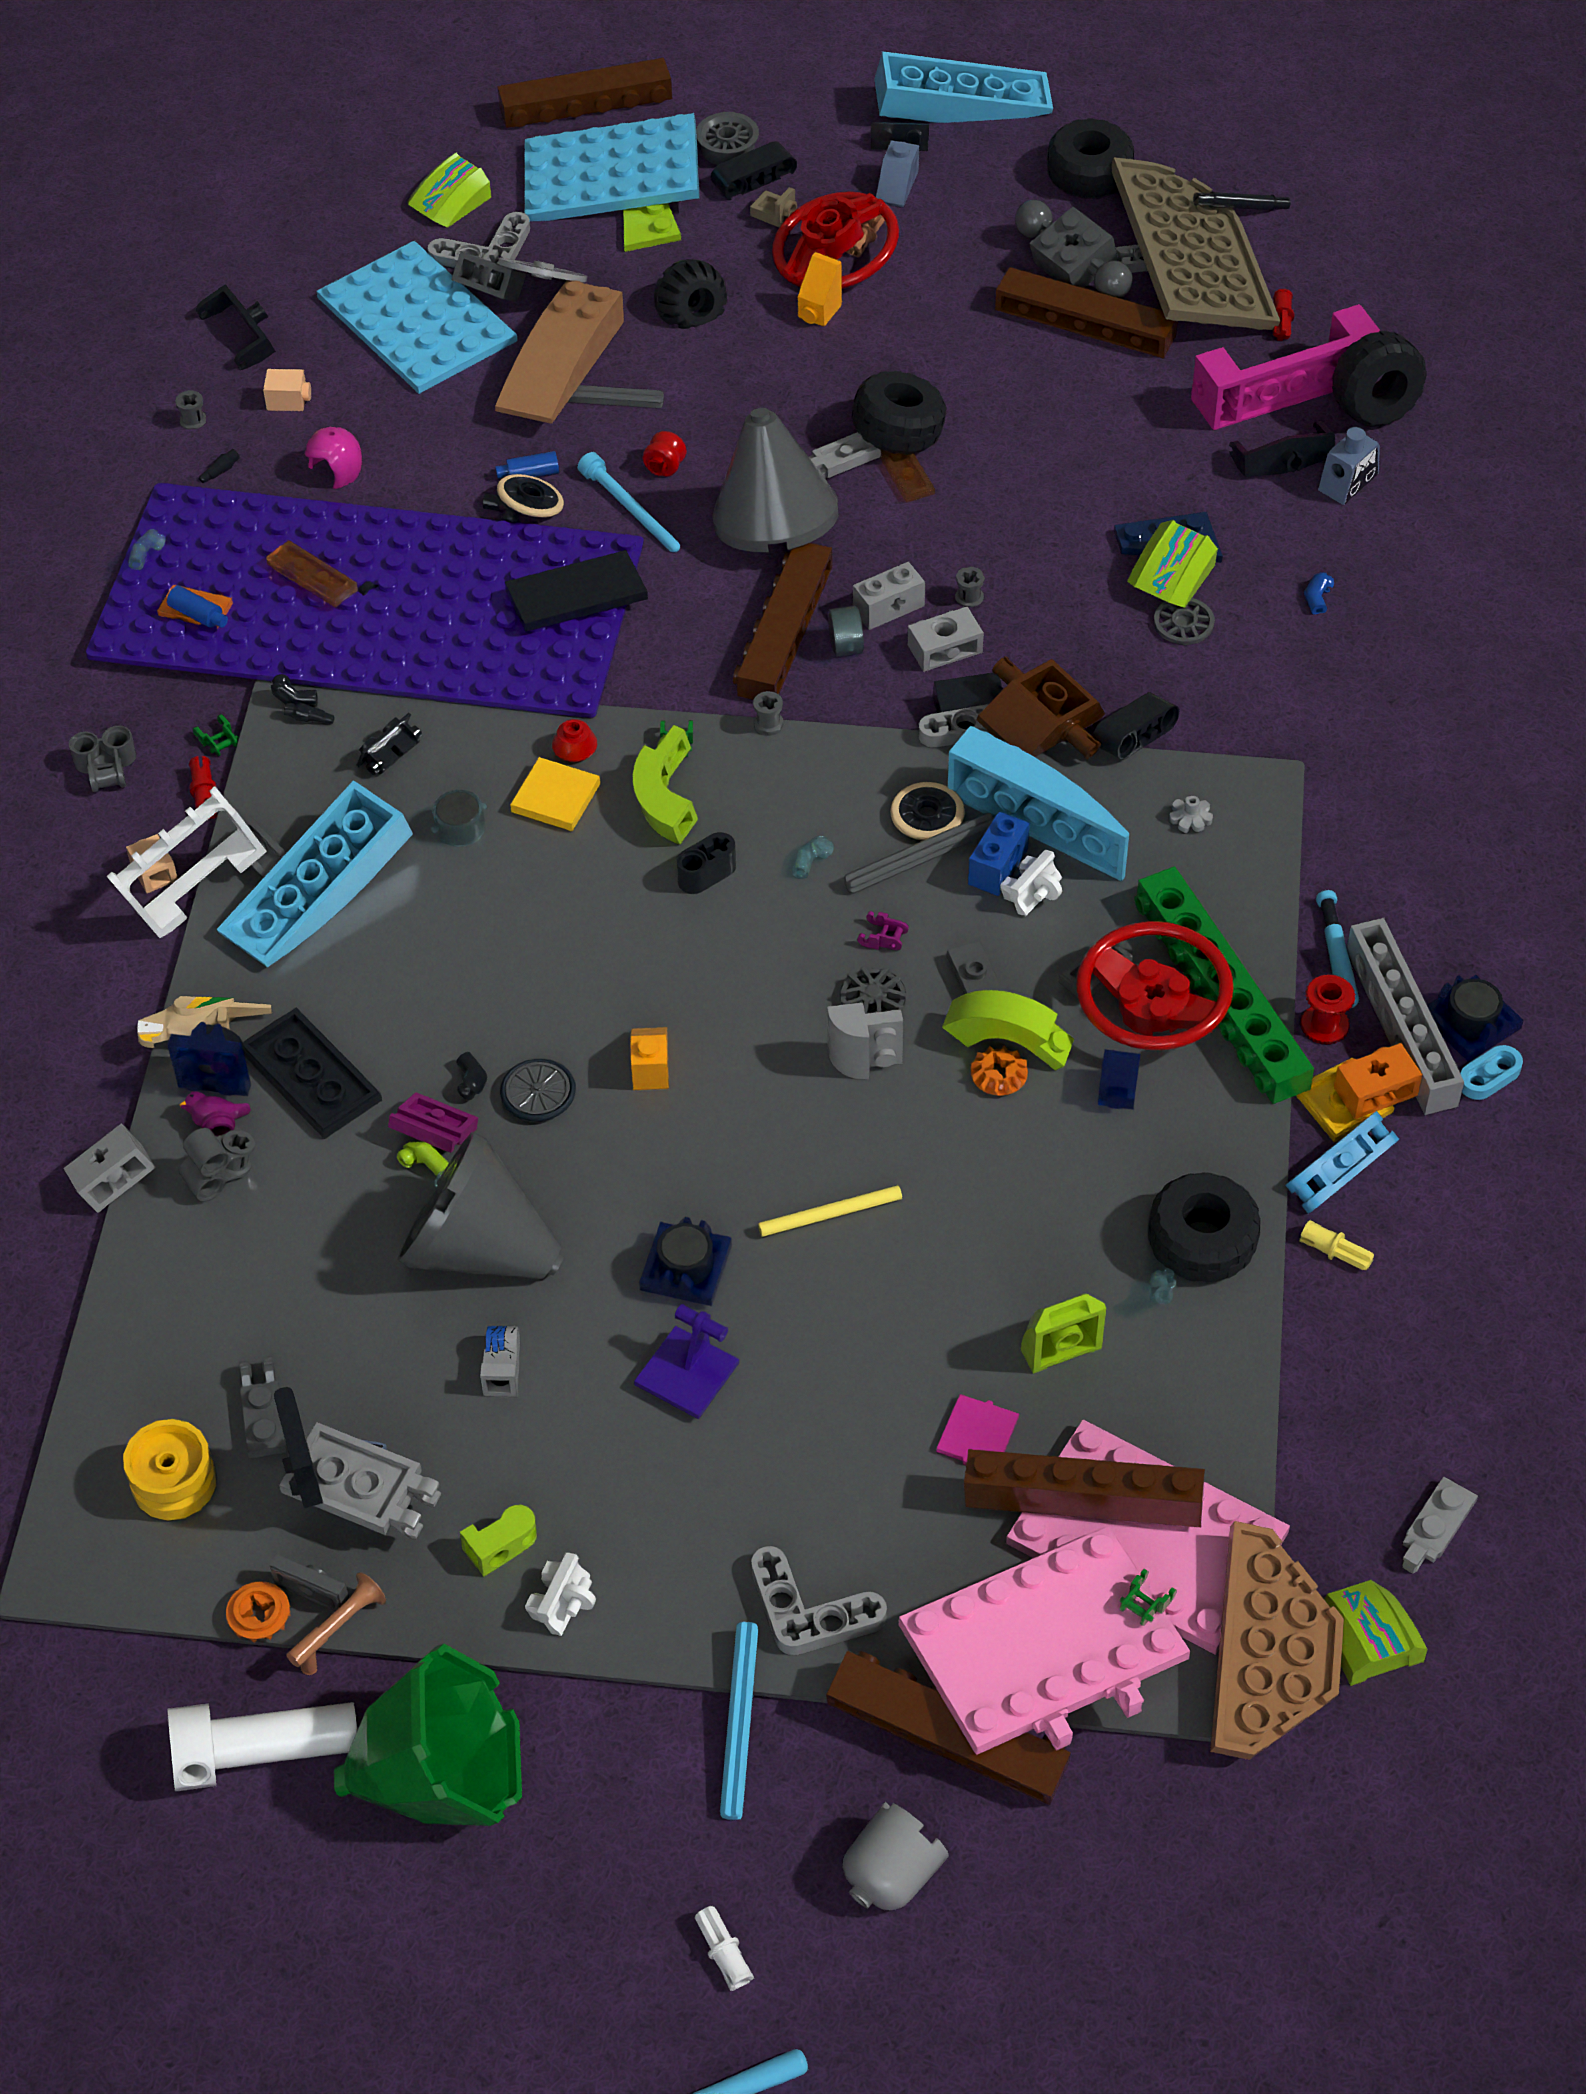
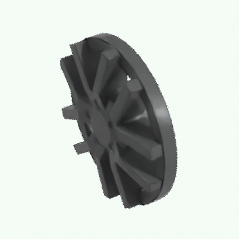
M1191 598L1186 607H1182V609L1165 601L1159 605L1154 614L1155 630L1163 639L1172 643L1182 645L1197 644L1210 636L1214 629L1215 618L1212 610L1205 603ZM1188 605L1196 606L1193 611L1187 609ZM1168 608L1173 614L1164 612V610ZM1200 610H1203L1206 615L1197 614ZM1162 617L1166 619V621L1160 623L1159 618ZM1197 622H1209V625H1205V624H1201V623H1197ZM1169 626L1173 627L1167 632L1163 629ZM1197 630H1201L1204 632L1198 635ZM1180 632L1181 637L1173 636L1174 634ZM1191 632L1193 637L1186 638L1185 633Z
M864 966L861 967V971L848 975L841 988L840 1001L841 1005L863 1002L865 1014L868 1013V1009L881 1012V1008L901 1010L902 1012L906 1003V990L900 980V976L889 972V968H884L883 970L866 969ZM864 978L866 983H862L859 979ZM885 978L890 980L886 984H882ZM897 986L899 991L893 989ZM846 998H855L849 1001L846 1000ZM889 999L898 1000L899 1003L893 1002Z

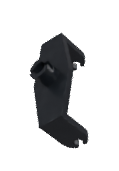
M225 284L200 301L196 307V312L201 320L223 312L233 305L258 338L235 356L234 362L240 370H244L262 362L276 351L257 325L268 318L267 313L259 302L256 301L255 304L245 309Z
M1319 421L1313 424V427L1317 430L1313 434L1286 436L1250 451H1247L1238 440L1229 443V446L1232 447L1233 451H1229L1237 468L1245 477L1295 472L1296 470L1300 471L1303 468L1326 460L1327 454L1335 446V434L1323 421Z

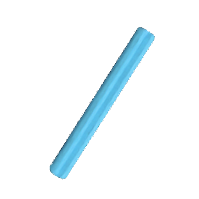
M739 1622L736 1625L720 1805L721 1817L728 1820H739L743 1815L758 1626L752 1622Z

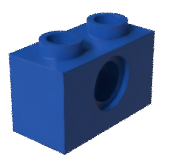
M1000 811L997 813L969 858L968 885L1000 896L1002 893L1001 883L1007 877L1013 875L1028 850L1029 822Z

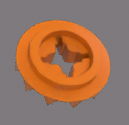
M1005 1045L1001 1049H993L989 1046L985 1052H977L975 1060L971 1063V1078L974 1084L983 1092L991 1095L1003 1096L1012 1094L1022 1088L1028 1077L1027 1061L1020 1057L1018 1050L1009 1051ZM994 1063L1005 1068V1078H1003L998 1070H994Z
M263 1581L252 1582L239 1588L231 1596L226 1608V1618L229 1627L236 1633L238 1638H248L253 1643L257 1639L262 1638L271 1640L274 1633L280 1629L284 1630L285 1622L291 1616L290 1604L285 1592L277 1585ZM252 1602H256L257 1606H260L262 1610H266L264 1612V1622L252 1616L254 1608Z

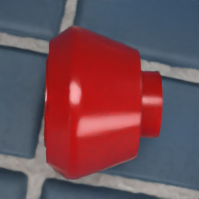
M571 719L563 722L558 727L552 740V749L559 758L565 761L581 762L589 758L596 751L597 738L584 721Z

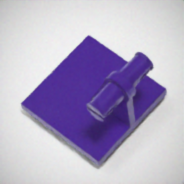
M681 1304L675 1312V1319H679L692 1326V1334L675 1326L634 1380V1385L699 1419L738 1366L739 1359L711 1345L709 1342V1336L722 1342L728 1333V1327L713 1321L711 1315L705 1311L698 1313Z

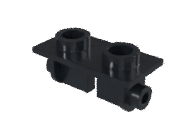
M871 122V149L887 150L892 140L919 145V151H928L929 124Z
M406 714L400 720L395 717L382 730L384 734L378 739L374 737L369 738L359 749L361 755L356 765L360 767L366 762V768L372 775L382 774L399 759L391 750L392 748H395L403 756L420 742L422 732L417 726L411 727L408 724L411 714Z

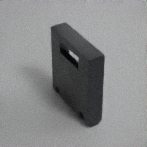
M290 1387L279 1388L274 1393V1399L289 1457L282 1459L285 1473H294L295 1480L289 1481L292 1496L300 1495L305 1509L322 1504L323 1499L294 1392Z

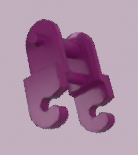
M869 911L866 916L867 921L873 925L881 926L883 929L880 934H870L867 940L865 939V934L860 933L857 938L859 944L876 950L879 947L900 950L902 942L899 939L901 934L908 932V925L902 921L889 918V914L879 912L875 918L874 912ZM886 932H894L893 937L887 936Z

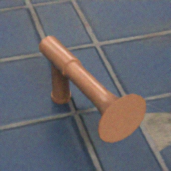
M357 1573L356 1579L358 1584L350 1598L286 1654L294 1666H301L303 1674L312 1675L317 1672L316 1651L357 1611L371 1603L386 1604V1598L381 1588L366 1574Z

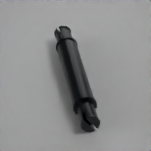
M1212 191L1210 193L1196 192L1193 196L1194 205H1207L1210 208L1273 211L1274 209H1289L1291 205L1289 197H1275L1273 194L1259 195Z

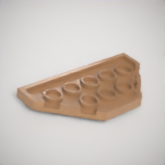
M1237 1521L1232 1523L1229 1531L1210 1752L1250 1760L1334 1700L1339 1694L1344 1618L1334 1606L1330 1608L1316 1590L1318 1585L1298 1561L1294 1562L1281 1546L1283 1541L1273 1529Z

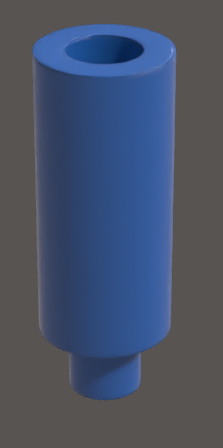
M555 451L506 459V465L495 466L497 479L515 474L533 477L559 474Z
M179 585L173 587L168 594L167 605L209 628L216 625L223 628L228 622V617L222 614L220 606Z

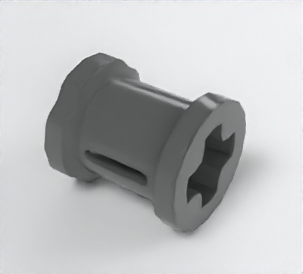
M193 390L180 393L175 400L176 407L181 412L180 425L186 429H199L206 423V414L202 411V395Z
M975 567L960 569L956 574L959 590L955 594V599L961 606L968 608L976 607L984 599V594L981 591L985 581L983 572Z
M761 692L753 701V708L757 713L754 727L760 734L767 736L775 735L781 731L783 726V718L780 715L783 708V700L775 692Z

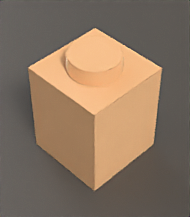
M267 369L263 389L267 410L303 411L305 401L311 400V384L305 381L304 370Z
M158 834L139 840L126 847L130 864L134 861L131 855L135 852L139 855L143 854L160 839ZM169 853L138 877L146 893L174 883L178 879L174 862Z

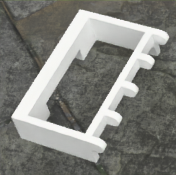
M215 786L209 790L211 794L209 799L195 810L191 807L186 809L185 812L188 816L168 833L162 829L158 833L161 839L143 854L139 855L137 852L132 854L131 857L134 861L116 875L111 872L107 875L108 879L159 938L172 932L187 919V916L175 902L226 859L242 873L267 852L237 811ZM218 811H225L238 829L143 908L130 893L132 882Z

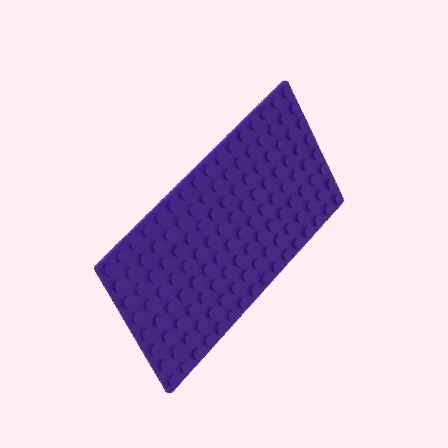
M158 483L154 486L86 649V655L89 660L266 681H272L276 675L284 674L289 677L291 684L593 718L598 711L627 605L525 632L505 590V581L624 550L629 554L637 570L644 539L641 536L518 522L510 523L475 517ZM366 581H371L378 585L376 588L369 590L364 596L357 590ZM172 585L232 598L233 601L226 614L228 617L227 624L223 628L218 627V629L216 626L209 628L203 624L198 625L181 619L158 616L157 610Z

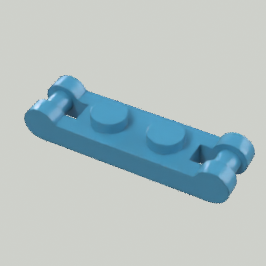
M1377 1111L1368 1116L1357 1127L1285 1184L1291 1193L1295 1192L1304 1202L1301 1206L1308 1214L1399 1140L1393 1130L1389 1132L1382 1124L1383 1118ZM1369 1131L1377 1139V1143H1375L1372 1140V1138L1368 1135ZM1310 1179H1313L1319 1186L1320 1190L1317 1193H1314L1307 1184Z

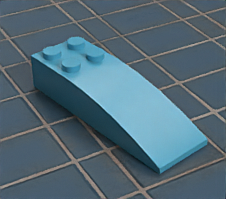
M882 51L874 78L879 116L951 123L1029 118L1050 114L1053 111L1047 73L1041 71Z
M970 726L950 749L948 788L959 795L963 804L984 814L991 813L994 818L1000 811L1029 822L1030 837L1115 879L1122 881L1125 878L1129 832L1081 787L1054 768L1029 753L1022 751L1019 747L1010 745L995 738L990 733L983 732L973 726Z
M353 780L216 930L268 968L309 938L343 909L413 835L403 813Z

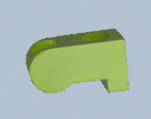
M513 1505L508 1507L499 1520L480 1531L473 1524L460 1531L462 1549L483 1577L534 1544L537 1538L535 1515L527 1506Z

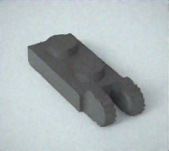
M272 1356L263 1357L262 1367L266 1382L252 1385L253 1373L249 1361H239L243 1385L240 1387L249 1459L288 1452L274 1399V1393L280 1387L278 1380L276 1381Z

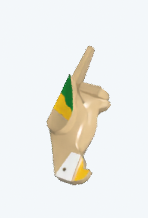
M180 996L167 1009L138 1020V1040L142 1046L154 1048L155 1043L170 1039L189 1040L192 1031L197 1026L204 1024L223 1026L230 1030L229 1022L236 1017L272 1014V1007L268 1004L234 1002V998Z

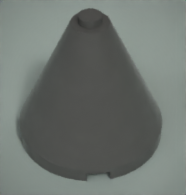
M767 408L754 409L745 418L713 510L712 518L715 533L725 544L750 552H769L768 544L787 542L788 549L808 544L827 533L838 520L837 495L776 413L769 411Z
M471 1132L458 1148L437 1181L436 1189L417 1216L397 1260L411 1269L543 1279L547 1273L553 1276L564 1256L559 1254L561 1250L560 1244L488 1140L475 1132Z

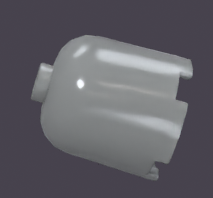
M886 1802L883 1803L843 1858L845 1877L853 1886L849 1894L867 1909L871 1904L882 1910L889 1911L904 1907L949 1857L948 1851L939 1839L936 1838L931 1844L919 1832L924 1825L909 1812L894 1803L891 1806Z

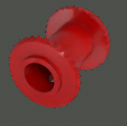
M1328 974L1315 977L1305 991L1310 1009H1306L1303 1013L1300 1025L1308 1039H1312L1316 1043L1332 1045L1343 1040L1347 1033H1349L1350 1022L1345 1013L1352 1008L1356 994L1354 993L1353 986L1340 976Z

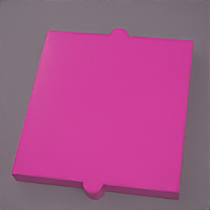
M960 1394L936 1452L961 1460L965 1466L968 1449L1005 1452L1019 1419V1413L995 1406L990 1400L983 1402Z

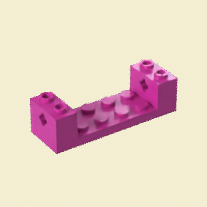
M1358 304L1333 312L1328 343L1247 369L1240 370L1224 347L1196 355L1191 400L1211 428L1217 430L1332 393V378L1342 353L1344 354L1348 346L1353 342L1358 341L1367 334L1379 332L1380 329L1363 307Z

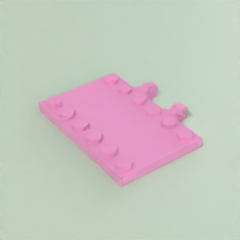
M1085 1420L1081 1421L1059 1457L1173 1466ZM1204 1482L1201 1528L1022 1512L1007 1535L1006 1544L1035 1558L1109 1526L1139 1573L1143 1569L1149 1571L1145 1582L1156 1599L1169 1594L1168 1592L1172 1587L1177 1590L1174 1599L1164 1611L1180 1636L1216 1655L1220 1646L1230 1526L1234 1521L1270 1528L1284 1541L1288 1535L1290 1525Z
M1109 1526L899 1616V1627L976 1755L1033 1729L1037 1734L1044 1731L1057 1751L1070 1745L1073 1732L1065 1719L1068 1717V1713L1104 1697L1106 1699L1114 1697L1127 1718L1136 1715L1142 1711L1141 1706L1144 1702L1138 1690L1141 1687L1140 1681L1188 1660L1190 1655L1189 1648L1165 1611L1162 1614L1156 1612L1153 1615L1154 1620L1152 1622L1148 1621L1144 1626L1140 1624L1142 1618L1128 1608L1123 1612L1120 1611L1121 1597L1126 1598L1129 1594L1131 1582L1137 1575L1140 1576V1573ZM1144 1582L1140 1587V1591L1155 1601L1154 1594L1146 1582ZM1136 1597L1133 1601L1146 1611L1151 1606L1139 1597Z

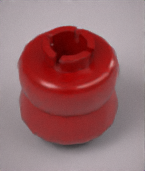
M661 431L651 438L650 444L644 449L642 458L644 465L652 474L668 477L678 470L679 464L686 457L687 449L685 443L677 434Z

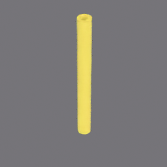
M899 1185L760 1222L758 1223L759 1233L761 1237L901 1200V1189Z

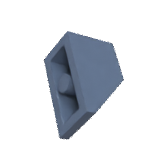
M891 140L883 158L876 198L884 200L887 205L904 207L919 171V145Z

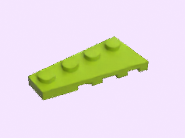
M668 203L623 210L625 252L681 240V233Z

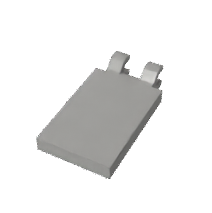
M316 1422L307 1437L323 1503L315 1505V1507L386 1535L390 1526H393L403 1535L417 1539L423 1528V1524L419 1523L421 1514L407 1509L413 1497H416L425 1505L435 1507L441 1496V1492L437 1491L440 1485L439 1482L432 1478L421 1476V1465L418 1462ZM294 1473L285 1474L279 1485L281 1493L302 1501L300 1495L292 1496L289 1481L295 1480Z

